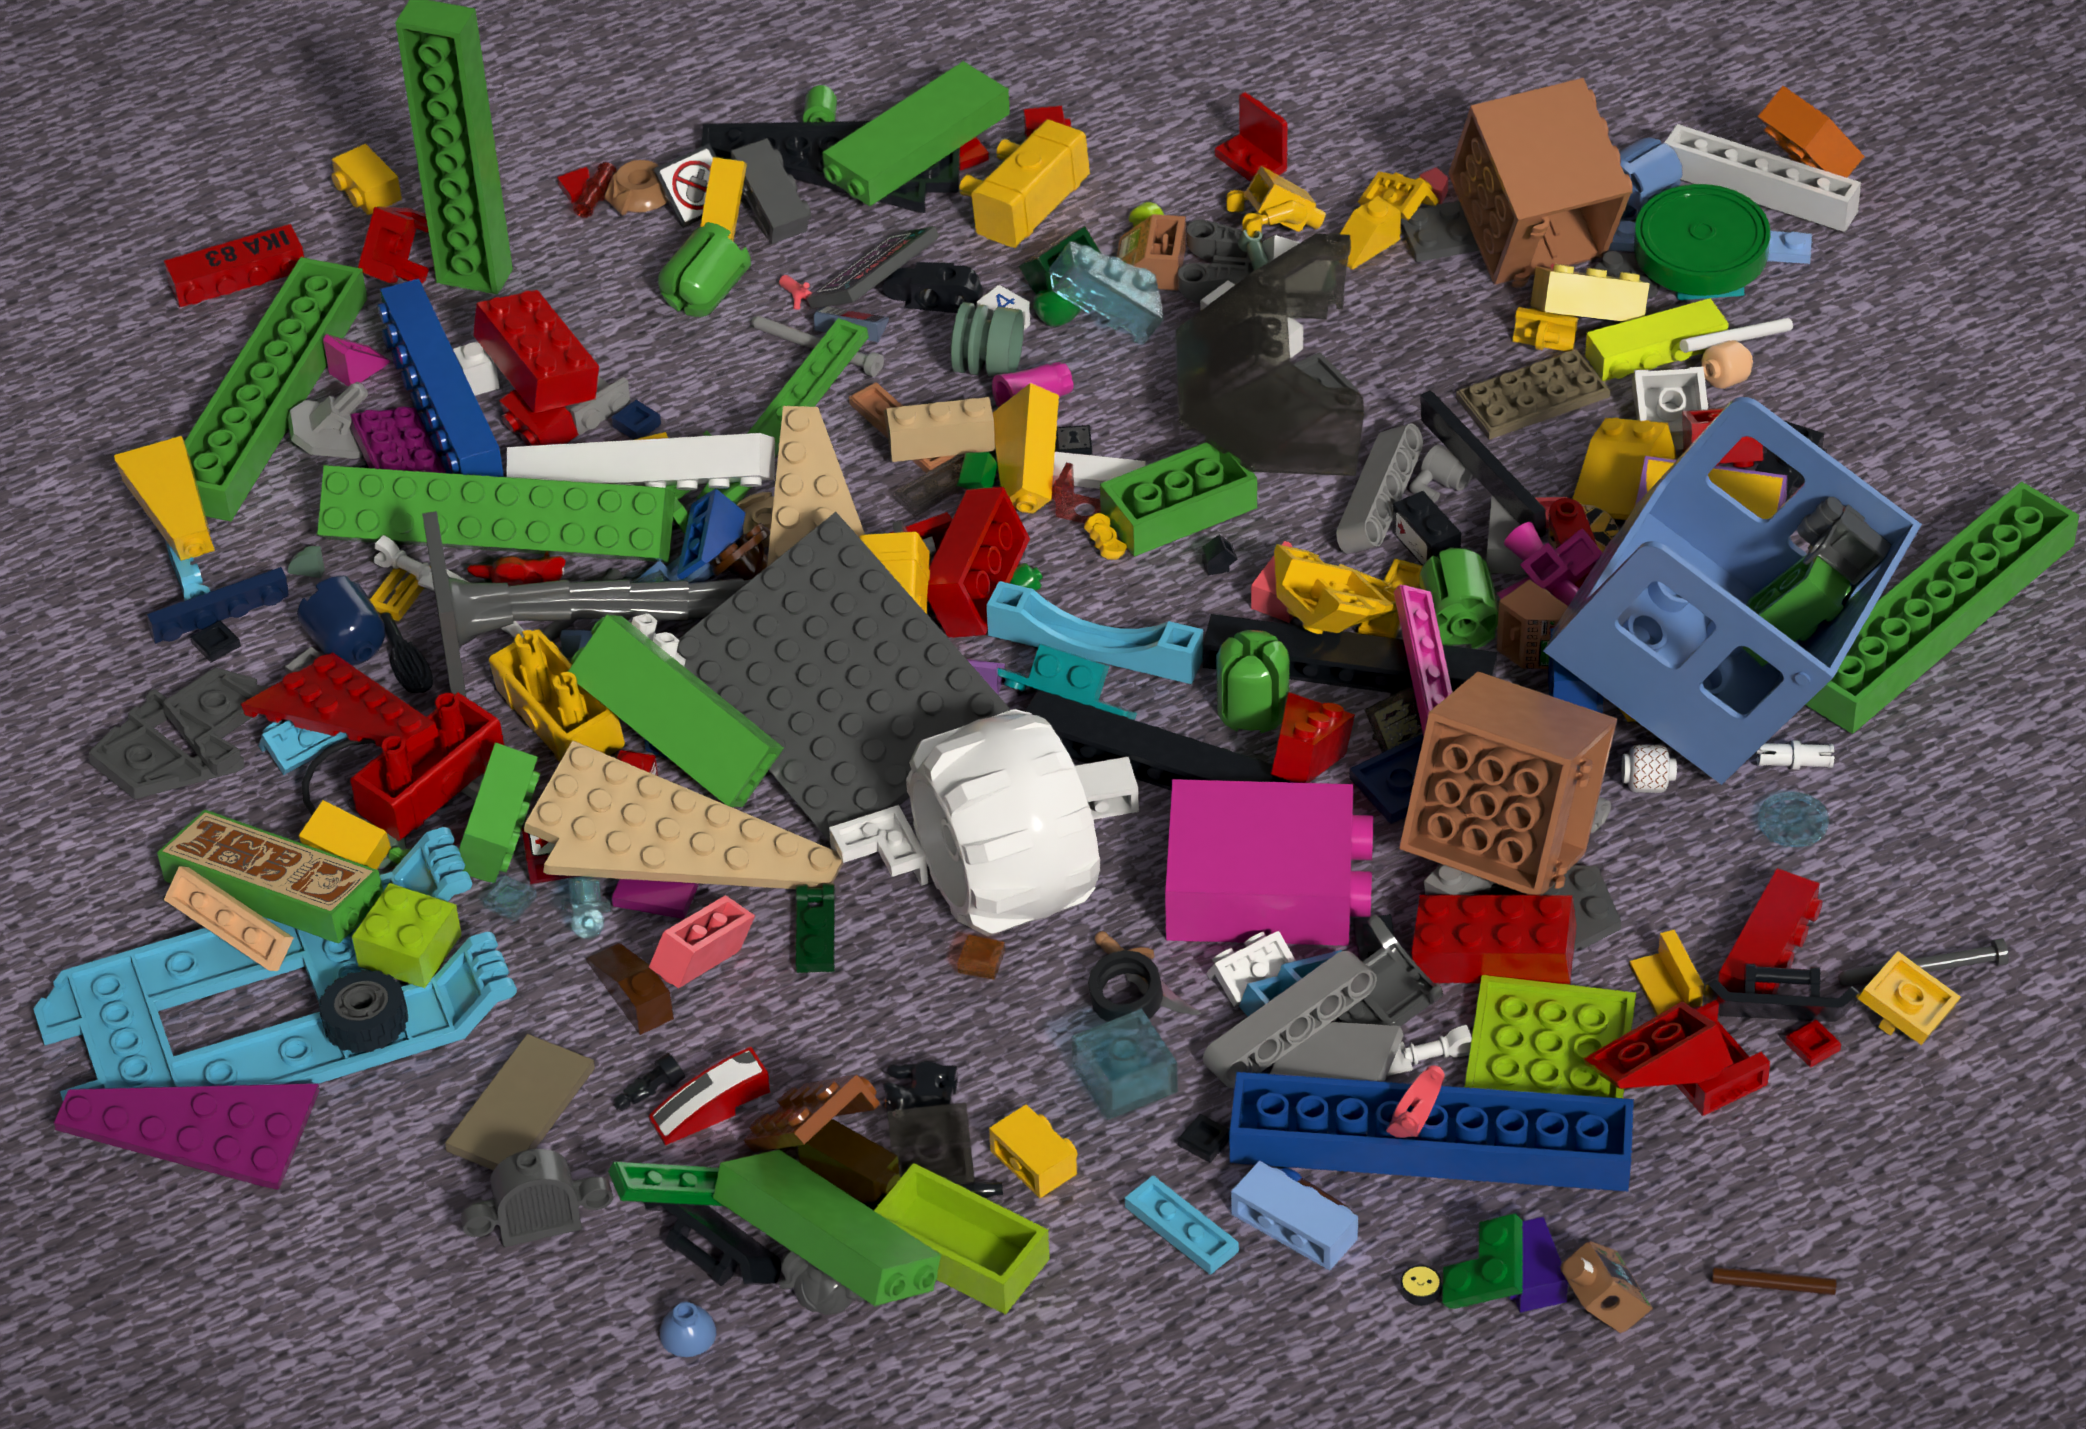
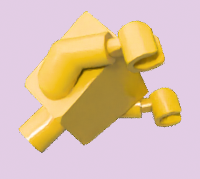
M1260 166L1245 192L1242 190H1231L1226 196V207L1229 212L1243 211L1244 200H1249L1256 211L1260 213H1248L1243 218L1242 231L1247 230V234L1251 238H1253L1256 231L1262 233V224L1272 226L1280 223L1297 232L1302 231L1305 224L1318 229L1326 215L1324 211L1316 208V202L1307 191L1263 166Z

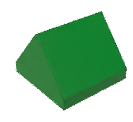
M989 452L966 453L957 486L968 490L993 487L998 463Z

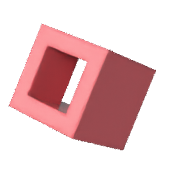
M1435 167L1420 174V178L1426 180L1432 186V192L1439 199L1437 204H1442L1448 193V177Z

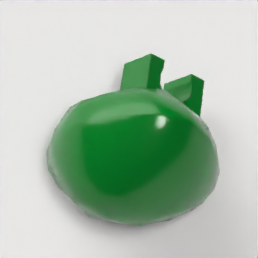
M1071 267L1060 269L1062 273L1061 281L1057 279L1056 271L1046 272L1048 290L1037 292L1033 298L1032 304L1035 313L1048 326L1061 327L1069 323L1081 312L1086 304L1088 294L1084 290L1076 288Z

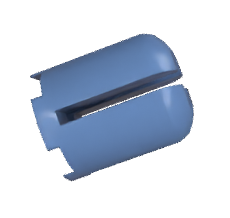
M1654 138L1639 139L1619 151L1620 165L1624 174L1629 175L1633 186V192L1629 197L1626 209L1620 220L1629 221L1636 219L1643 206L1654 196L1668 189L1680 186V179L1683 175L1682 164L1673 148L1667 143H1661L1660 140Z

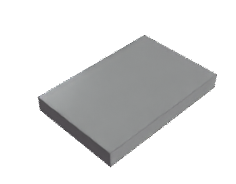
M1331 1022L1277 1060L1270 1074L1385 1082L1404 1034L1400 1026Z

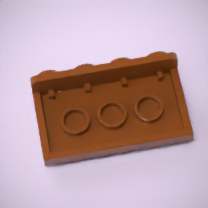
M857 1074L805 1083L799 1089L793 1087L778 1099L779 1108L771 1115L768 1113L761 1115L750 1125L749 1128L752 1133L743 1141L754 1152L804 1145L835 1116L875 1110L880 1105L875 1097L877 1094L876 1089L863 1076L859 1077Z

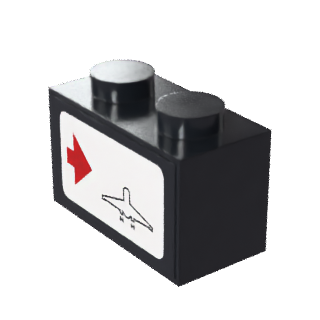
M1424 491L1393 503L1392 532L1422 566L1432 556L1440 559V551L1449 548H1461L1460 530Z

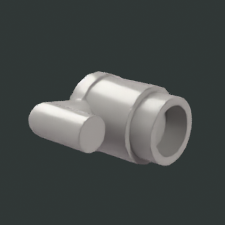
M1437 444L1425 456L1421 472L1411 482L1409 489L1413 494L1424 491L1435 503L1439 499L1440 493L1427 486L1432 479L1447 488L1462 491L1469 484L1473 475L1446 447Z

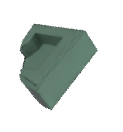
M308 546L303 551L294 555L288 566V573L321 578L325 571L321 547Z

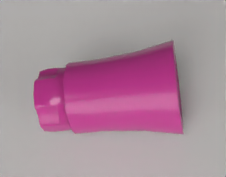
M1061 362L1050 365L1044 364L1014 373L998 374L994 376L992 381L993 396L998 408L1029 383L1059 395V398L1072 392L1074 386L1068 366Z

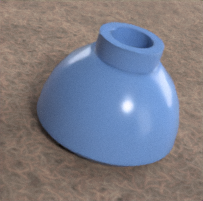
M682 1302L665 1315L660 1326V1341L663 1347L673 1355L680 1357L697 1356L707 1351L714 1343L717 1333L713 1318L705 1309L690 1302Z

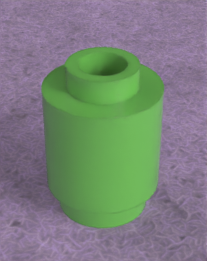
M818 85L806 94L803 113L804 122H835L837 98L831 88Z

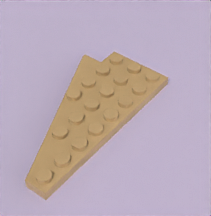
M783 406L767 567L834 512L841 516L858 537L865 535L818 407Z
M575 741L571 742L525 822L524 832L555 844L544 864L543 872L550 875L796 889V885L808 884V888L823 887V884L833 883L843 865L837 851Z

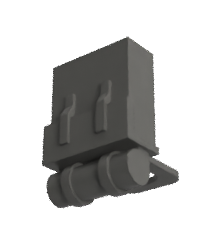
M1829 497L1826 501H1822L1816 507V510L1802 519V523L1797 526L1798 534L1810 544L1808 547L1809 552L1803 563L1807 565L1818 555L1854 585L1886 557L1892 544L1864 522L1865 517L1849 504L1843 508L1841 502L1835 497Z

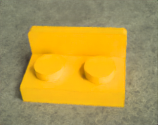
M1378 171L1358 200V203L1362 206L1379 196L1401 211V219L1410 220L1421 203L1436 206L1439 199L1432 192V186L1422 178L1412 179L1397 172L1389 174Z

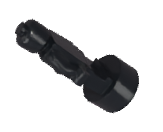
M666 1053L654 1062L656 1068L642 1078L637 1077L633 1083L628 1084L623 1090L624 1094L621 1093L614 1098V1108L624 1111L630 1107L631 1103L636 1104L655 1094V1090L661 1084L668 1083L673 1087L685 1079L684 1072L673 1056Z

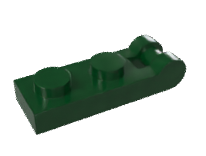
M826 883L820 888H808V884L796 885V973L835 972V884ZM823 902V907H809V903Z

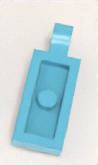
M165 540L168 556L183 592L184 600L186 601L209 593L210 589L207 586L200 585L203 584L197 563L190 564V562L194 561V557L181 561Z

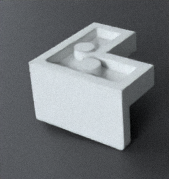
M899 805L829 827L831 849L838 852L843 863L879 852L892 877L913 870L921 886L928 884L926 854Z

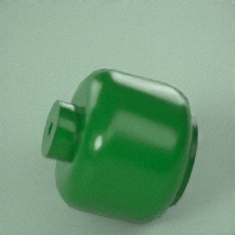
M1021 563L1017 566L1010 584L1031 588L1036 591L1042 587L1039 580L1043 579V576L1037 567L1032 569L1027 563Z

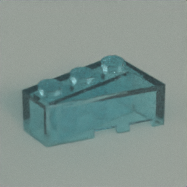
M1071 241L1049 268L1053 292L1087 313L1092 309L1109 319L1107 325L1116 330L1118 326L1123 327L1136 336L1134 342L1144 345L1164 320L1156 275L1145 268H1137L1117 257H1109L1096 252L1089 246H1081Z

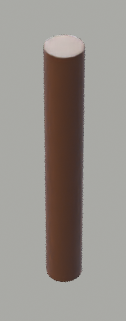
M1713 1267L1712 1284L1827 1295L1836 1294L1837 1280L1832 1278Z

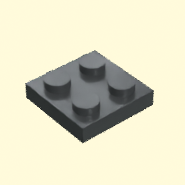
M1460 201L1418 208L1410 220L1401 219V230L1416 262L1480 251Z

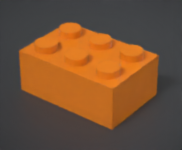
M1785 86L1780 88L1758 116L1766 125L1763 131L1776 141V145L1785 151L1792 161L1848 178L1865 157L1828 116Z

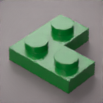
M1514 1213L1479 1222V1258L1443 1267V1304L1446 1307L1457 1309L1523 1293V1220Z

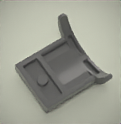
M1373 915L1369 918L1368 924L1382 948L1364 960L1363 963L1376 974V985L1367 997L1336 1019L1342 1023L1401 1027L1430 1004L1433 1005L1443 997V990L1440 984L1436 985L1417 966L1394 938L1381 918Z

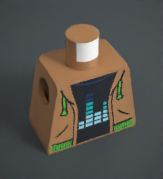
M1591 1241L1587 1242L1560 1266V1270L1582 1306L1619 1333L1627 1331L1653 1309L1619 1253L1611 1248ZM1609 1296H1618V1301H1613Z

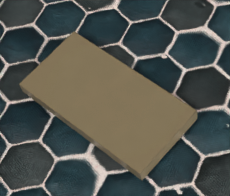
M1577 349L1456 391V399L1489 440L1610 397V389Z
M527 1034L445 1142L446 1151L494 1170L507 1157L521 1151L536 1149L594 1071V1060Z

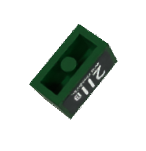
M1083 226L1064 234L1018 267L1033 292L1037 293L1041 290H1048L1046 272L1056 271L1057 279L1061 281L1062 273L1060 269L1071 267L1074 274L1102 254L1087 228Z

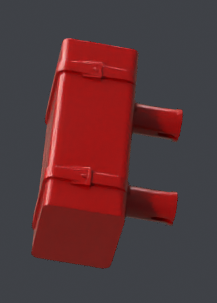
M459 692L456 694L443 693L439 695L435 701L436 709L427 716L436 724L440 734L438 737L407 753L404 739L401 740L400 736H389L382 742L383 752L350 778L357 812L378 828L386 831L387 834L397 841L402 840L414 829L417 830L434 812L478 776L485 774L495 742L504 745L501 723L498 718Z

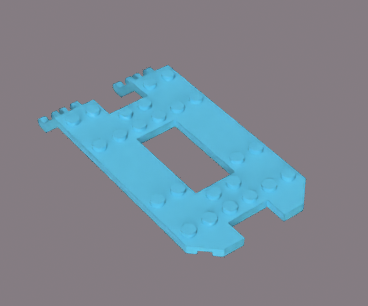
M442 827L426 832L392 872L380 875L383 891L391 883L447 902L454 895L468 891L473 883L469 873L463 871L465 863L458 847L452 845L454 837L451 830L447 827ZM265 918L294 937L279 971L267 970L208 929L202 928L62 970L53 982L55 986L47 998L42 997L33 1010L45 1046L83 1035L97 1080L69 1089L320 1084L465 1039L497 1002L512 998L516 994L517 989L514 981L506 977L509 974V969L504 962L502 953L495 950L498 943L492 932H484L470 936L431 979L426 988L413 984L402 986L409 1016L408 1022L405 1024L406 1029L403 1033H400L396 1041L387 1044V1047L382 1049L378 1048L368 1053L366 1051L352 1053L349 1050L343 1051L339 1049L337 1045L330 1043L329 1037H326L320 1012L173 1056L158 1011L303 967L306 968L320 1005L321 995H324L325 989L328 985L331 986L334 980L347 976L351 972L357 973L361 972V970H368L358 967L352 936L360 924L338 944ZM68 1089L60 1091L62 1101H64Z

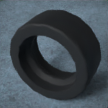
M1123 950L1110 953L1100 959L1090 972L1088 987L1093 1009L1101 1019L1110 1024L1125 1027L1140 1025L1152 1018L1161 1006L1163 990L1159 970L1149 957L1140 952ZM1126 973L1137 974L1147 980L1148 991L1142 998L1133 1003H1112L1104 997L1103 987L1110 979L1117 975Z

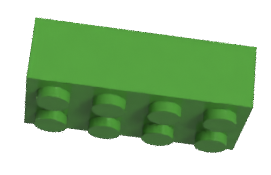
M1221 436L1100 483L1101 514L1110 518V527L1116 531L1118 537L1127 545V548L1135 557L1257 509V477L1227 440Z

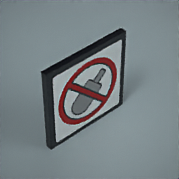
M710 144L653 169L679 224L683 228L702 219L712 158H716Z

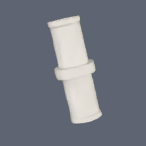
M1791 740L1790 744L1765 743L1756 751V754H1760V757L1756 758L1757 765L1790 766L1791 770H1799L1800 766L1832 768L1834 756H1831V753H1834L1833 744H1801L1800 741Z

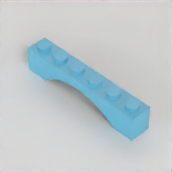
M1001 581L998 582L986 605L988 636L1034 647L1044 644L1092 661L1188 684L1193 683L1203 662V629L1170 621L1140 629H1120L1102 626L1082 620L1061 610L1031 588Z

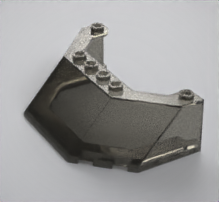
M1338 233L1314 234L1247 275L1176 329L1179 424L1188 430L1191 428L1198 430L1205 435V442L1223 454L1230 452L1241 459L1240 465L1250 472L1356 476L1364 417L1363 397L1360 393L1349 387H1326L1290 363L1288 333L1289 317L1327 319L1328 306L1336 304V309H1343L1347 262L1351 250L1350 235Z

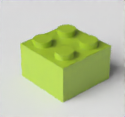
M389 883L353 934L352 940L358 967L374 972L381 971L383 974H389L395 979L426 988L462 933L456 904Z

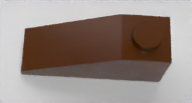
M617 943L586 958V962L639 1035L674 1019L669 989L657 973L649 968L648 963L624 945Z

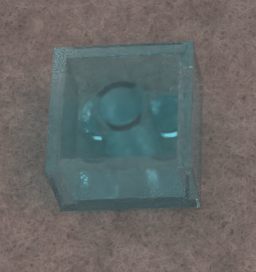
M1142 1009L1072 1036L1073 1067L1107 1120L1178 1092L1177 1061Z

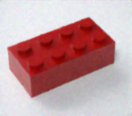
M538 290L524 291L519 294L496 297L476 303L473 336L534 413L596 399L599 365Z
M1004 486L966 490L929 567L930 580L928 581L927 599L936 614L937 621L949 637L986 635L988 631L986 605L999 581L1010 583L1030 541V537Z
M1420 895L1412 946L1413 961L1434 983H1480L1482 975L1570 984L1577 928L1572 895Z

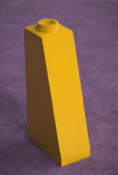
M1029 383L993 412L1000 486H1004L1013 506L1024 513H1035L1051 501L1059 395L1032 383Z
M182 436L114 455L124 484L181 561L215 551L191 460Z

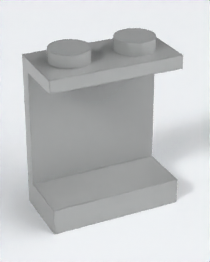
M598 376L596 399L564 406L571 413L579 435L589 429L596 428L602 421L618 413L631 403L628 380L623 377L610 385Z

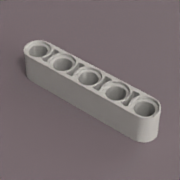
M1406 424L1378 434L1337 528L1338 545L1344 553H1356L1380 546L1383 543L1393 519V503L1401 500L1423 448V438L1415 424Z
M1341 951L1213 1041L1203 1054V1064L1228 1088H1235L1236 1072L1261 1073L1367 997L1376 985V974L1352 952Z

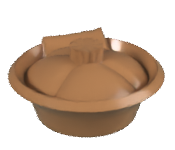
M635 160L624 164L613 175L608 184L605 200L622 216L628 212H649L662 207L668 200L653 172V169L659 166L648 160Z

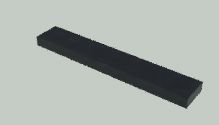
M1430 390L1421 394V421L1520 525L1532 522L1539 537L1545 536V508L1434 392Z

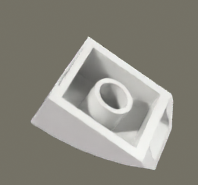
M1689 367V369L1660 371L1634 370L1632 390L1637 420L1668 423L1675 450L1683 449L1682 411L1708 409L1704 368Z

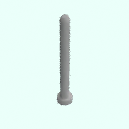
M761 316L754 317L751 322L755 329L810 349H814L822 339ZM857 352L849 363L864 368L866 375L875 377L883 368L884 357L875 352L869 355Z

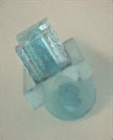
M583 876L568 878L570 898L561 899L562 910L572 915L570 924L576 935L584 939L594 938L604 928V918L601 912H611L610 901L600 895L598 879Z

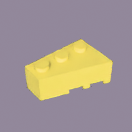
M1554 264L1553 268L1536 266L1531 307L1548 313L1626 322L1645 316L1649 283L1641 281L1640 274L1620 272L1619 277L1607 276V270L1587 268L1586 273L1575 272L1574 266Z

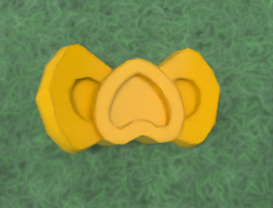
M1101 513L1093 514L1087 518L1084 529L1089 533L1090 538L1095 541L1094 546L1100 550L1101 556L1109 560H1117L1123 556L1127 545L1117 539L1116 531L1110 527V518Z

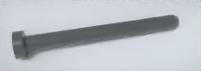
M2003 938L1992 940L1991 946L1911 959V961L1926 972H1933L1995 961L1997 966L2007 965L2009 956L2006 943ZM1886 964L1842 971L1838 975L1839 983L1843 986L1868 983Z

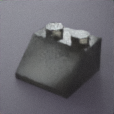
M966 1102L887 1111L891 1151L898 1155L900 1179L911 1165L915 1163L955 1184L975 1182Z

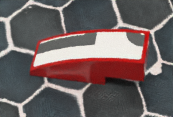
M750 1046L706 1069L664 1100L648 1118L666 1146L736 1116L735 1107L770 1093L768 1072Z

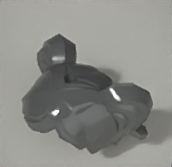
M789 1250L784 1254L781 1260V1267L785 1278L779 1281V1286L782 1289L794 1288L798 1302L807 1310L831 1315L844 1311L851 1305L853 1300L864 1301L862 1297L793 1251Z

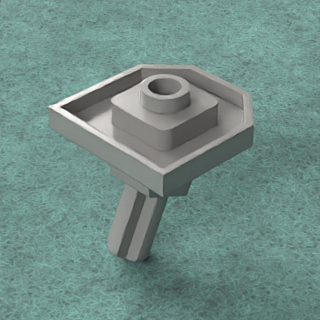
M355 382L337 399L329 395L323 402L304 400L292 408L288 415L291 441L310 455L349 459L361 458L362 452L350 428V414L356 413L355 408L368 396V390L362 383Z

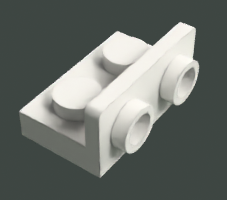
M1279 931L1269 936L1261 932L1248 939L1244 943L1245 948L1237 952L1230 948L1212 959L1214 964L1206 974L1210 980L1217 977L1233 1007L1241 1003L1248 983L1276 977L1282 964L1296 961Z

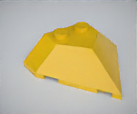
M1276 544L1274 559L1277 598L1288 608L1287 612L1303 622L1302 626L1306 630L1316 634H1323V631L1340 633L1356 624L1398 612L1394 596L1396 588L1393 587V584L1342 564L1336 566L1324 563L1319 558V555L1307 550Z

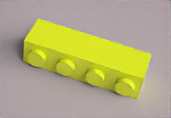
M1709 298L1587 332L1585 357L1602 381L1614 378L1620 379L1634 373V370H1652L1663 364L1684 361L1689 357L1704 353L1706 349L1684 353L1680 349V341L1682 339L1728 330V322L1712 299Z

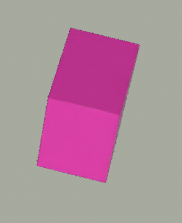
M328 334L323 339L329 374L348 387L355 382L361 383L390 363L389 359L368 345Z

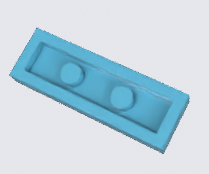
M1154 1175L1125 1197L1126 1209L1210 1275L1239 1252V1242Z

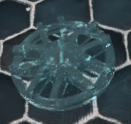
M1782 792L1769 797L1763 802L1759 809L1758 825L1770 842L1783 845L1784 848L1810 847L1826 834L1829 825V815L1824 805L1810 795L1800 792ZM1785 800H1793L1794 805L1786 806ZM1799 801H1803L1810 805L1800 807ZM1778 802L1780 809L1771 808L1770 806ZM1815 811L1820 813L1819 815L1809 816L1810 813ZM1766 814L1778 818H1764ZM1823 822L1821 828H1818L1816 825H1814L1816 823ZM1768 826L1776 828L1774 829V831H1771ZM1806 829L1809 830V831L1812 832L1814 835L1809 836V835L1805 832V830H1806ZM1782 831L1788 833L1786 838L1779 836ZM1796 834L1801 839H1793Z

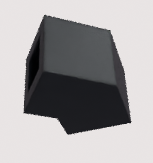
M1220 534L1202 547V561L1208 576L1229 572V566L1238 560L1233 545Z

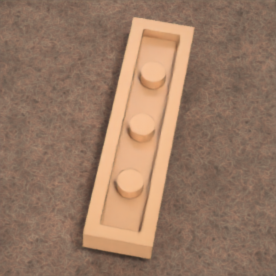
M179 866L164 898L166 902L269 971H279L294 937L189 867Z

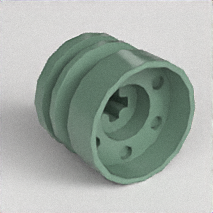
M963 302L956 315L951 335V363L953 372L965 373L968 367L970 374L978 375L984 361H986V370L989 377L1016 372L1021 358L1024 336V316L1022 310L997 307L990 321L987 305L979 304L975 309L973 303Z

